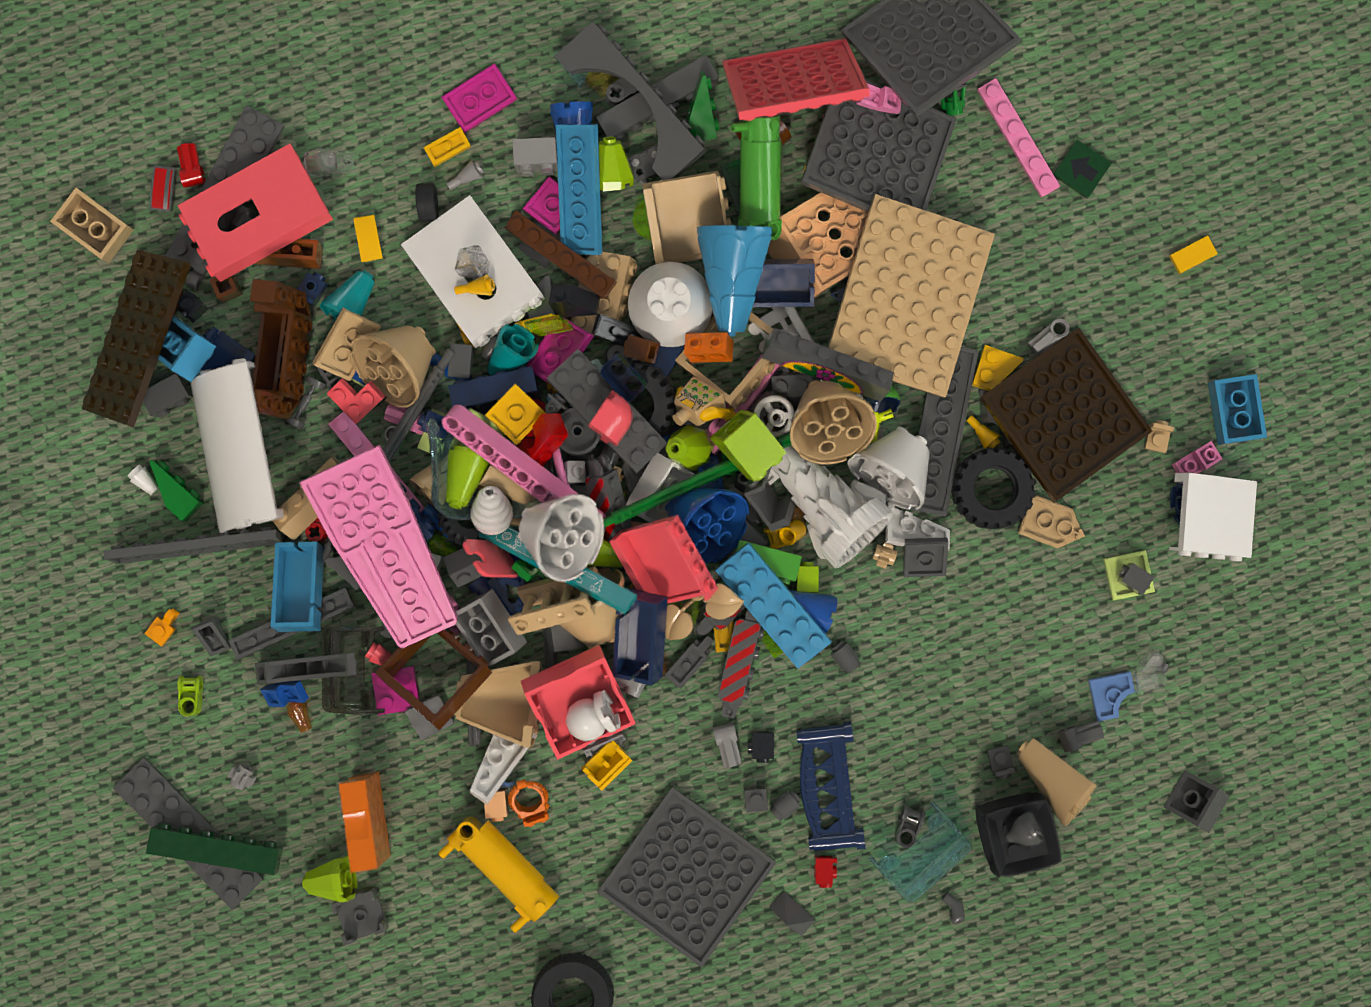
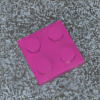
M415 667L401 668L393 678L420 700ZM371 673L378 715L402 712L412 707L375 673Z

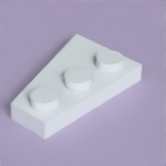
M888 502L887 507L892 511L893 517L886 525L885 543L904 546L905 539L948 537L949 551V529L927 519H919L913 516V513L907 510L905 512L895 508V505Z

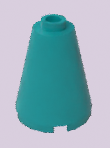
M365 270L362 272L357 271L319 305L320 309L327 316L331 314L335 318L334 322L343 308L362 316L375 284L373 281L374 277Z
M518 324L513 326L504 325L498 333L487 366L489 375H495L499 371H514L531 360L538 351V343L535 345L533 340L535 338L534 335Z

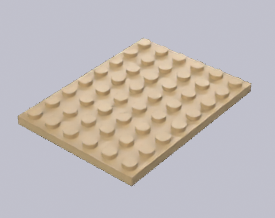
M877 194L873 195L828 348L894 372L893 382L946 398L995 234Z

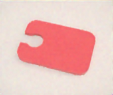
M467 539L463 542V547L468 555L475 553L482 558L483 562L475 561L473 563L481 575L485 577L509 578L518 576L511 568L515 562L508 551L487 540Z

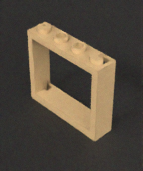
M752 312L750 313L748 320L767 335H770L773 329ZM714 316L710 319L707 328L702 333H721V331H718ZM684 350L675 360L689 375L723 393L725 403L735 411L742 403L745 404L749 394L758 389L762 379L774 370L776 364L761 358L735 390L728 395L693 367L694 363H691L684 355Z

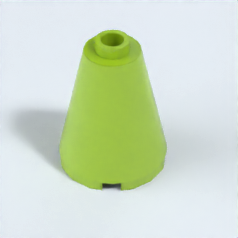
M454 446L453 450L449 448L446 501L450 507L455 509L467 506L490 466L488 461L469 447Z

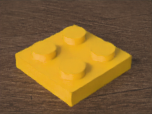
M514 384L485 416L517 445L533 429L532 426L540 415L546 413L524 391Z

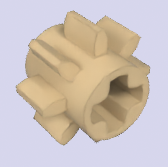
M885 541L883 545H876L872 559L877 560L876 566L886 569L887 564L893 566L898 552L893 549L894 545L885 543Z

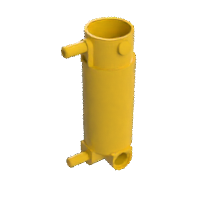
M466 817L447 837L449 842L438 852L441 858H445L454 848L458 852L461 850L515 906L514 909L521 915L510 926L514 933H517L530 920L533 922L537 921L559 898V895L543 880L544 877L489 820L482 824L475 817ZM464 825H469L473 832H467Z

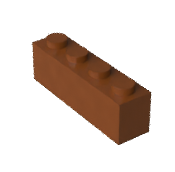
M297 239L254 264L321 269L323 248L318 240Z

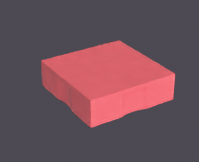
M600 645L520 681L524 694L536 718L541 722L545 736L557 760L595 741H582L570 734L565 723L570 706L580 699L589 698L594 700V693L606 690L614 702L611 704L614 714H619L621 728L613 733L608 732L606 729L603 735L596 740L608 737L636 724Z

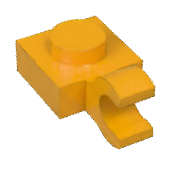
M174 608L172 610L169 609L163 619L160 616L156 617L144 634L160 646H164L176 630L172 623L180 613Z

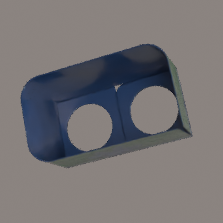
M620 353L614 355L600 369V375L627 402L632 401L648 384ZM621 360L625 364L626 372L623 375L613 373L611 366L614 361ZM631 376H636L641 381V387L637 391L629 390L626 385L627 379Z

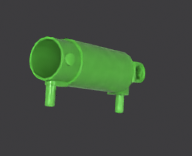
M779 114L772 117L760 116L750 121L743 120V122L733 123L730 126L732 132L742 131L740 139V216H738V226L772 227L771 240L778 239L782 231V220L780 219L782 139L779 138Z

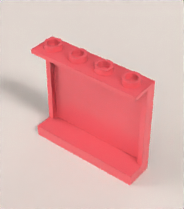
M678 515L620 530L609 541L636 590L667 596V604L703 596L705 601H707L718 589Z

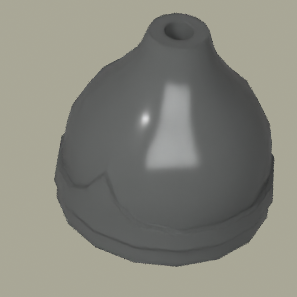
M1030 811L1020 815L1014 821L1011 830L1006 834L1009 843L1014 842L1025 846L1043 843L1040 827Z

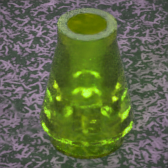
M435 533L428 544L431 553L442 557L458 551L442 534L438 535Z

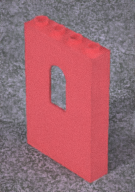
M291 144L282 147L177 205L181 211L178 215L185 226L188 225L190 229L187 231L189 237L194 243L197 242L199 246L196 249L202 260L206 259L208 263L205 266L211 277L215 276L220 282L333 220ZM252 199L260 213L259 216L230 232H223L219 229L218 220L223 214Z

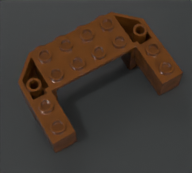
M253 279L250 301L255 302L253 311L261 313L252 378L258 416L289 419L301 401V396L304 392L303 378L307 371L306 356L310 349L308 341L313 326L310 308L305 292L277 281Z

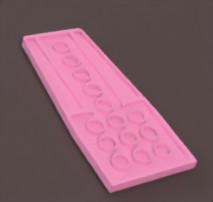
M380 445L300 482L332 544L400 648L407 647L456 624L458 620L457 614L411 504Z

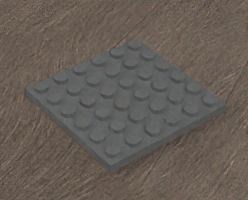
M882 0L841 29L842 35L916 118L1021 43L1020 37L985 0Z
M865 79L868 84L880 89L883 88V86ZM853 100L843 101L837 105L828 104L800 184L866 212H869L872 198L875 194L926 211L957 119L933 108L928 109L916 118L902 101L901 110L898 114L869 109L857 105L856 101Z
M672 786L597 892L702 968L777 862Z

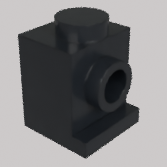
M189 290L179 298L177 303L180 313L192 323L209 309Z

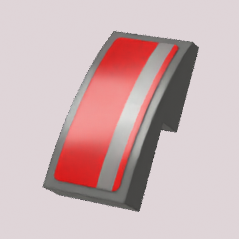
M154 165L150 192V210L166 212L173 210L176 167Z

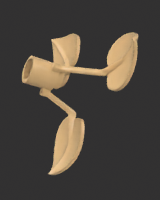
M716 583L718 589L707 601H705L703 596L691 598L681 610L677 605L670 604L667 606L665 637L669 640L683 639L692 632L694 626L693 619L684 611L695 601L703 599V602L707 603L706 613L710 617L719 620L728 618L736 613L743 605L744 600L738 597L726 585Z

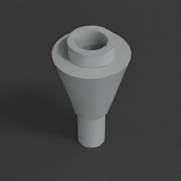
M471 160L457 177L446 184L452 190L460 184L483 178L482 173H484V169L478 161L474 162Z

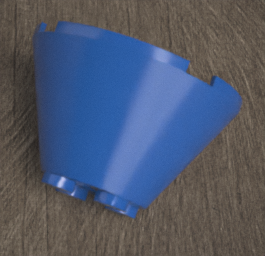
M698 487L670 500L665 505V511L668 517L679 516L702 560L707 564L712 561L717 563L725 558L736 547L737 541L742 539L747 528L745 521L746 515L749 514V507L746 500L737 492Z

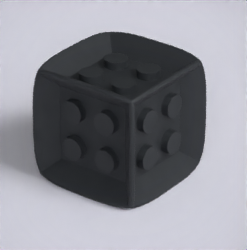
M1039 792L1018 794L975 807L976 821L983 850L990 870L995 876L1007 877L1025 874L1054 866L1062 861L1055 822L1047 799L1043 794ZM1030 811L1040 827L1043 843L1034 846H1025L1014 842L1009 843L1006 834L1011 830L1014 821L1023 813Z

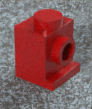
M814 855V882L819 884L820 888H832L833 879L837 878V866H833V863H837L836 856Z

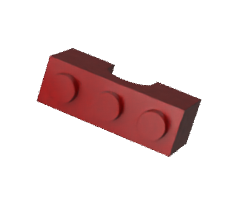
M541 414L532 426L535 438L522 439L516 446L541 466L546 464L553 453L568 437V432L560 414Z

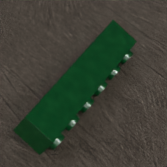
M158 823V825L150 828L146 854L275 875L279 872L283 847L277 846V842L264 841V843H258L255 838L243 837V840L235 839V835L223 833L222 836L213 835L214 832L209 830H201L200 833L193 832L191 827L180 826L179 829L171 828V824Z

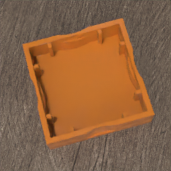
M379 771L353 775L348 780L339 784L351 873L378 869L391 856Z

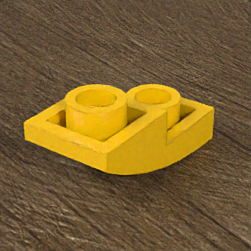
M374 214L353 218L361 262L383 259Z

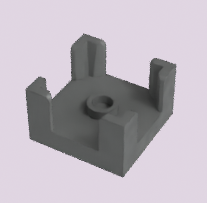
M376 887L356 893L355 898L348 902L334 901L331 904L333 913H338L344 931L341 935L344 946L354 943L359 938L374 933L377 935L386 932L389 928Z

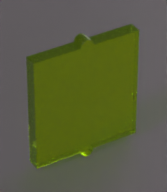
M560 315L524 321V326L538 336L573 330V326L568 320H565Z

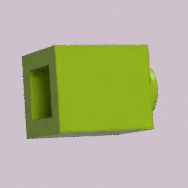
M801 562L796 579V591L819 592V566H814V562Z

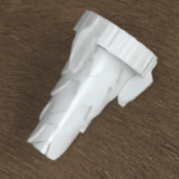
M791 445L784 448L787 453L782 457L783 460L778 465L772 466V470L780 477L783 485L793 496L791 498L792 501L805 513L803 517L809 523L807 529L817 555L821 559H827L834 568H839L854 558L880 534L890 522L893 513L886 506V496L882 492L856 479L852 481L851 487H849L837 474L834 476L823 464L810 461L804 462V458L799 456L798 452Z

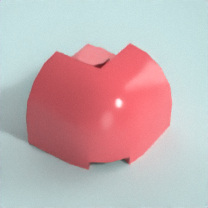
M611 391L588 427L601 435L600 439L606 444L610 441L617 446L632 422L630 405L620 395Z

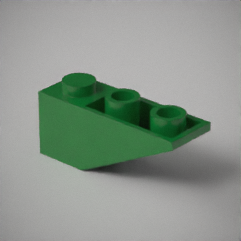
M701 71L686 119L692 128L689 131L692 136L698 135L704 141L717 138L716 131H719L718 119L713 118L712 113L713 110H716L714 98L709 96V90L712 89L710 76L706 77L704 71Z
M151 459L150 465L165 506L181 521L187 522L204 503L200 500L201 495L193 488L189 490L184 485L186 481L178 474H171L168 471L170 467L165 462Z

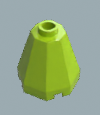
M612 136L604 137L603 141H600L598 144L600 190H622L626 188L625 184L629 183V187L633 186V170L621 141L616 140V137Z
M689 424L673 432L668 440L666 452L673 462L685 469L694 471L710 462L711 457L709 456L711 451H713L714 444L706 429Z
M349 856L338 857L306 872L302 879L303 888L310 895L337 902H348L354 899L356 893H352L353 888H357L358 883L356 872L351 873Z

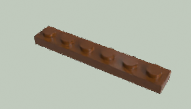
M515 210L504 227L603 299L608 297L616 285V280L520 212Z

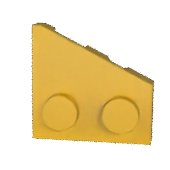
M985 345L972 386L986 391L991 390L1019 366L1024 358Z

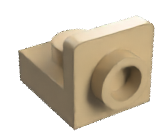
M1156 420V423L1149 424L1153 432L1146 436L1144 449L1166 453L1170 433L1174 431V427L1168 426L1169 422Z

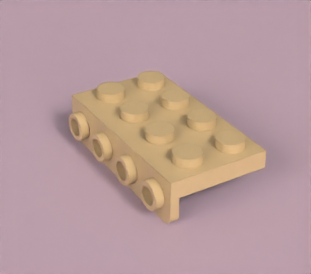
M603 251L601 255H586L585 259L617 281L606 299L600 297L597 313L623 322V318L626 317L628 312L627 301L632 288V279L637 273L636 260L630 256ZM581 282L579 283L580 288L595 293ZM597 315L571 317L570 322L591 334Z

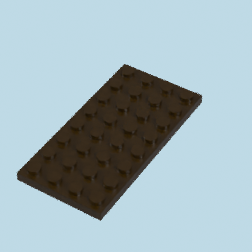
M137 250L132 259L130 272L125 279L123 292L118 299L116 312L111 319L109 332L104 339L102 352L97 359L95 372L90 379L88 392L83 399V410L134 428L184 286L190 263Z

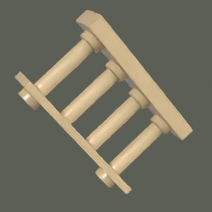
M595 566L588 568L589 570L599 574ZM548 578L518 587L517 593L524 606L520 614L508 616V621L516 634L521 635L595 615L596 612L588 600V594L563 581ZM580 594L579 598L570 600L571 596ZM561 599L560 603L551 605V601ZM541 604V608L531 610L532 606Z

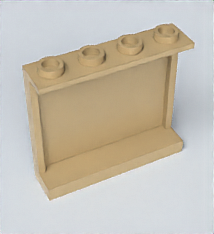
M718 171L642 184L655 264L663 262L681 263L702 259L697 238V227L731 226V220L726 218L725 213L726 210H729L727 197L723 198L722 190H726L724 177H720Z

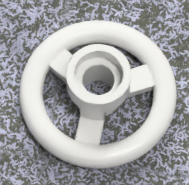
M772 395L765 397L757 404L754 413L760 418V412L763 407L768 413L766 427L770 432L773 426L780 427L788 419L783 429L771 432L775 438L790 431L791 418L795 416V411L792 404L786 398ZM770 402L783 404L788 412L773 409ZM777 413L778 418L774 421L773 415Z

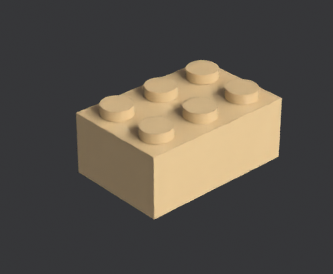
M78 188L73 190L50 221L107 263H110L134 231V229Z

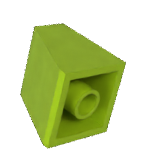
M740 410L710 437L712 442L747 479L754 482L765 477L766 471L771 466L778 465L783 460L782 457L787 453L756 413Z

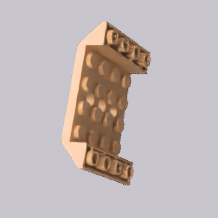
M819 193L780 217L782 220L780 237L776 240H770L767 252L772 259H813L815 263L814 298H816L821 292L850 275L868 212L826 194ZM820 211H827L830 215L829 220L825 222L820 221L818 213ZM831 229H838L841 237L837 240L831 239L829 231ZM842 247H849L852 250V255L848 258L842 257L840 249Z

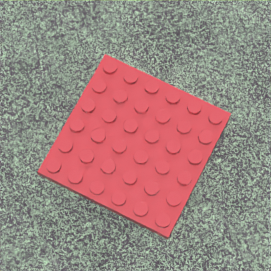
M846 38L722 61L739 120L750 121L760 116L772 117L782 112L794 113L803 108L816 109L825 104L837 105L843 101H859L864 99V97L870 96L868 84Z

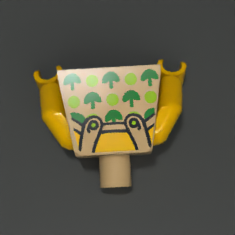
M695 377L691 378L685 387L677 388L674 400L677 413L673 415V420L679 426H682L687 420L697 426H701L705 422L716 418L725 419L728 422L737 414L734 413L735 410L733 408H726L723 393Z

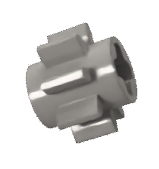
M245 764L232 767L227 775L232 778L230 785L239 790H244L245 787H252L256 780V777L252 776L254 770Z

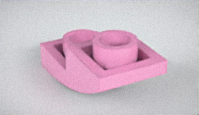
M1212 441L1176 461L1172 466L1176 473L1198 474L1222 460V457Z

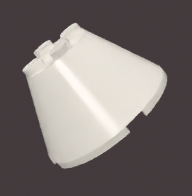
M663 262L649 267L638 276L629 293L628 311L635 329L645 339L658 342L662 347L685 345L686 334L702 333L710 322L713 310L709 300L710 292L707 282L698 271L683 263Z
M897 427L896 430L867 446L862 452H857L849 458L847 464L852 475L857 480L861 478L869 486L882 492L886 496V502L908 510L911 506L916 507L915 509L918 510L924 503L930 452L926 446L927 441L919 435L915 437L903 427Z
M579 494L567 495L534 505L531 508H525L522 513L518 538L524 543L541 571L551 579L570 581L583 574L582 570L589 563L592 564L599 553L604 534L603 517L601 513H598L595 506L596 503L586 496Z

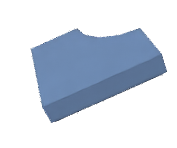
M1131 671L1088 679L1096 720L1104 721L1118 718L1121 702L1127 695L1135 692Z

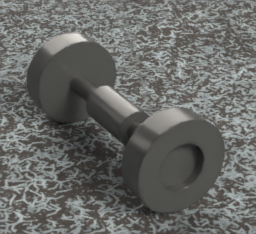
M308 375L304 381L312 384L307 395L304 394L295 417L290 416L289 419H283L301 430L305 424L298 421L302 411H305L308 407L315 387L323 391L326 387L325 384Z

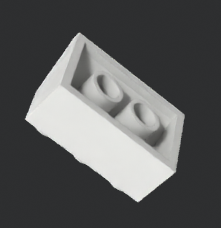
M657 453L650 460L629 497L626 506L696 474ZM669 501L637 516L648 522L668 518L665 505Z

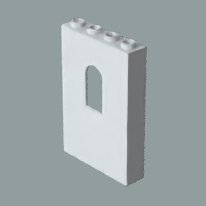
M470 195L401 244L475 348L486 345L490 338L498 334L504 325L521 320L525 315L524 313L539 307L545 299ZM476 260L479 261L496 285V293L491 299L483 300L476 294L469 293L455 294V286L468 283L460 272Z

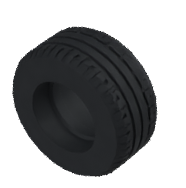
M568 953L562 956L559 955L553 958V960L551 959L538 973L531 993L532 1007H556L552 997L554 987L560 980L572 977L585 981L592 989L593 1001L590 1007H612L614 1000L613 983L607 970L596 959H592V957L585 954L582 955V953Z

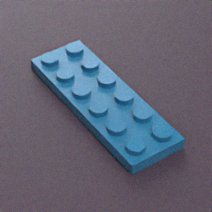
M598 124L556 125L561 242L578 254L601 255L602 231Z
M749 542L715 569L728 587L744 600V606L798 669L832 643V640Z

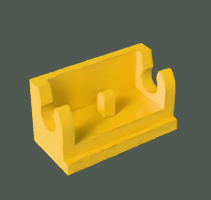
M612 740L604 744L581 769L602 791L632 762V759L622 747Z

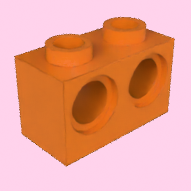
M727 332L689 333L685 335L684 355L691 363L732 362L734 341Z

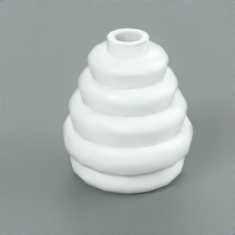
M487 486L482 488L474 499L470 510V517L476 529L481 533L498 535L509 528L513 518V507L499 488Z

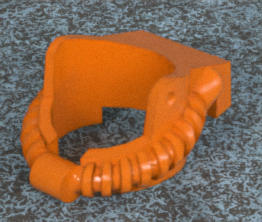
M525 779L517 781V785L513 786L508 795L509 807L518 814L519 818L523 819L525 827H532L536 823L546 822L549 819L547 810L550 807L547 803L549 798L547 789L541 783L539 784V782L526 781ZM526 787L534 789L541 795V799L533 807L522 806L515 799L520 789Z

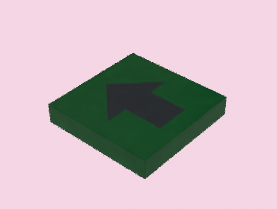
M1076 140L1053 175L1088 199L1112 163L1079 140Z

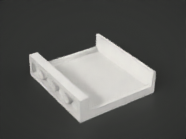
M1175 473L1174 482L1183 483L1178 547H1169V550L1178 551V555L1191 556L1192 552L1195 553V557L1208 558V554H1210L1212 559L1225 560V556H1229V561H1242V558H1251L1257 481L1196 473Z

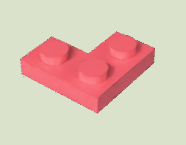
M343 378L326 393L355 424L360 422L386 397L372 381L357 393Z

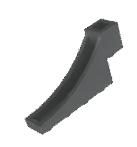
M354 653L255 663L257 684L357 675V661Z

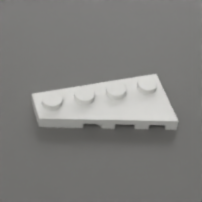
M493 734L470 793L488 805L529 748ZM533 734L532 738L536 740L538 735Z

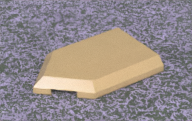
M1038 495L1032 499L1033 505L1026 512L1027 515L1022 519L1018 534L1057 549L1085 537L1072 508L1056 502L1053 503L1051 500Z

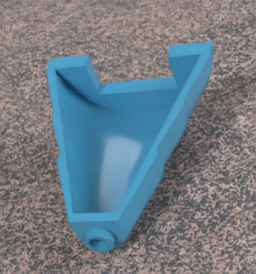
M697 227L698 244L710 292L709 300L718 331L727 332L729 336H736V332H745L771 240L772 227Z

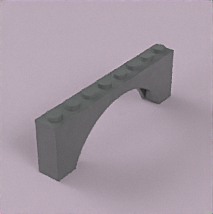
M592 21L559 51L555 57L572 76L588 72L605 73L621 78L634 86L647 100L657 125L658 145L652 168L662 180L679 177L706 153L703 148L706 144L698 135L692 136L689 132L692 129L684 119L678 120L675 116L678 113L670 103L666 106L661 100L664 97L656 87L653 90L647 84L650 81L642 71L638 74L634 69L636 66L634 61L628 55L624 58L620 53L622 50L620 45L615 40L610 42L606 37L608 34L606 29L601 24L596 26Z

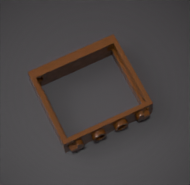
M446 630L436 634L472 663L477 670L436 714L393 678L431 636L407 647H399L375 672L384 683L438 730L450 720L492 674V671L487 667L490 664L481 655L477 658L473 654L475 650L467 643L462 645L459 642L461 639L453 631L448 633Z

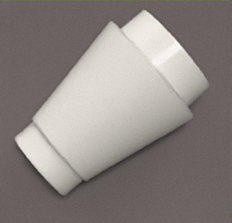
M140 464L128 474L131 483L150 495L159 488L147 468L142 467Z

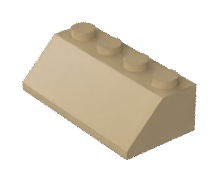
M332 455L311 476L340 462ZM300 486L277 508L283 509L284 518L272 521L281 532L295 540L318 516L302 486Z

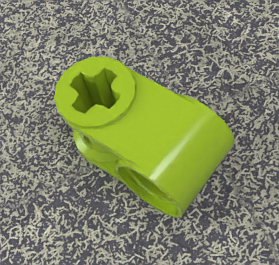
M198 675L197 678L179 676L177 683L178 711L183 716H195L202 710L203 677L202 675ZM189 701L194 703V710L192 712L186 709V704Z

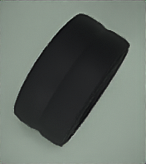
M432 182L416 184L415 198L419 221L436 220L438 218V198L435 184Z

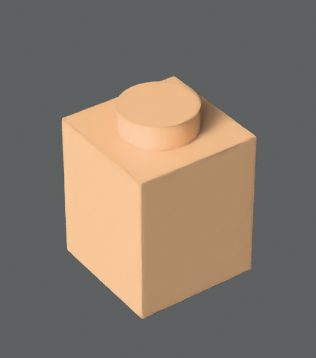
M507 789L498 790L488 805L484 803L485 819L491 818V822L504 821V817L509 815Z

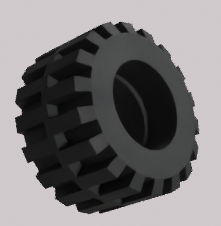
M478 493L473 494L467 506L462 508H468L471 510L474 499L476 498ZM447 501L444 502L439 509L441 511L438 513L437 519H440L438 528L442 527L443 529L441 534L448 536L446 538L447 541L453 540L455 541L454 545L462 544L463 547V542L467 539H484L479 536V531L476 527L473 529L462 527L456 519L457 509L450 507Z

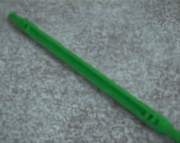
M790 432L775 438L783 449L792 445ZM730 460L713 466L610 513V516L603 519L604 528L614 523L617 525L734 472L738 468Z

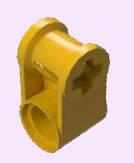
M794 520L790 521L788 526L771 532L768 526L763 531L767 533L771 544L769 547L778 549L783 546L792 545L804 537L806 527L801 521Z

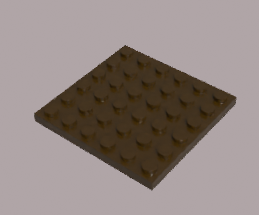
M1077 328L979 397L1018 454L1026 461L1025 464L1028 468H1031L1033 475L1053 503L1057 502L1153 432L1080 328Z

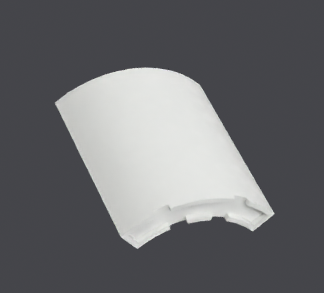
M246 359L232 361L233 365L215 370L200 371V375L190 382L220 533H237L251 526V523L259 524L284 518L283 509H276L249 370L254 368L255 365L252 362L246 361Z

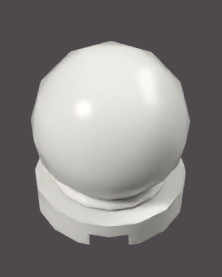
M606 690L594 693V700L589 698L580 699L570 706L565 723L570 734L582 741L596 740L603 735L606 729L608 732L613 733L621 728L619 714H614L611 704L614 702Z

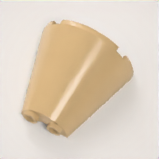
M534 661L491 670L492 674L454 714L456 719L523 747L532 748L535 743L532 735L538 733L540 721L536 718L520 681L543 671L541 662ZM472 674L461 676V681L457 682L456 691Z
M1034 738L1030 742L1026 740L1018 749V759L1040 792L1046 797L1049 806L1061 824L1066 827L1090 802L1092 798L1090 795L1096 789V785Z

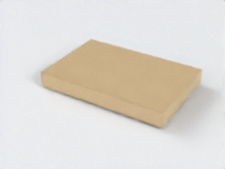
M343 308L314 358L313 365L351 381L356 372L350 356V352L353 350L352 341L360 335L378 332L381 326Z

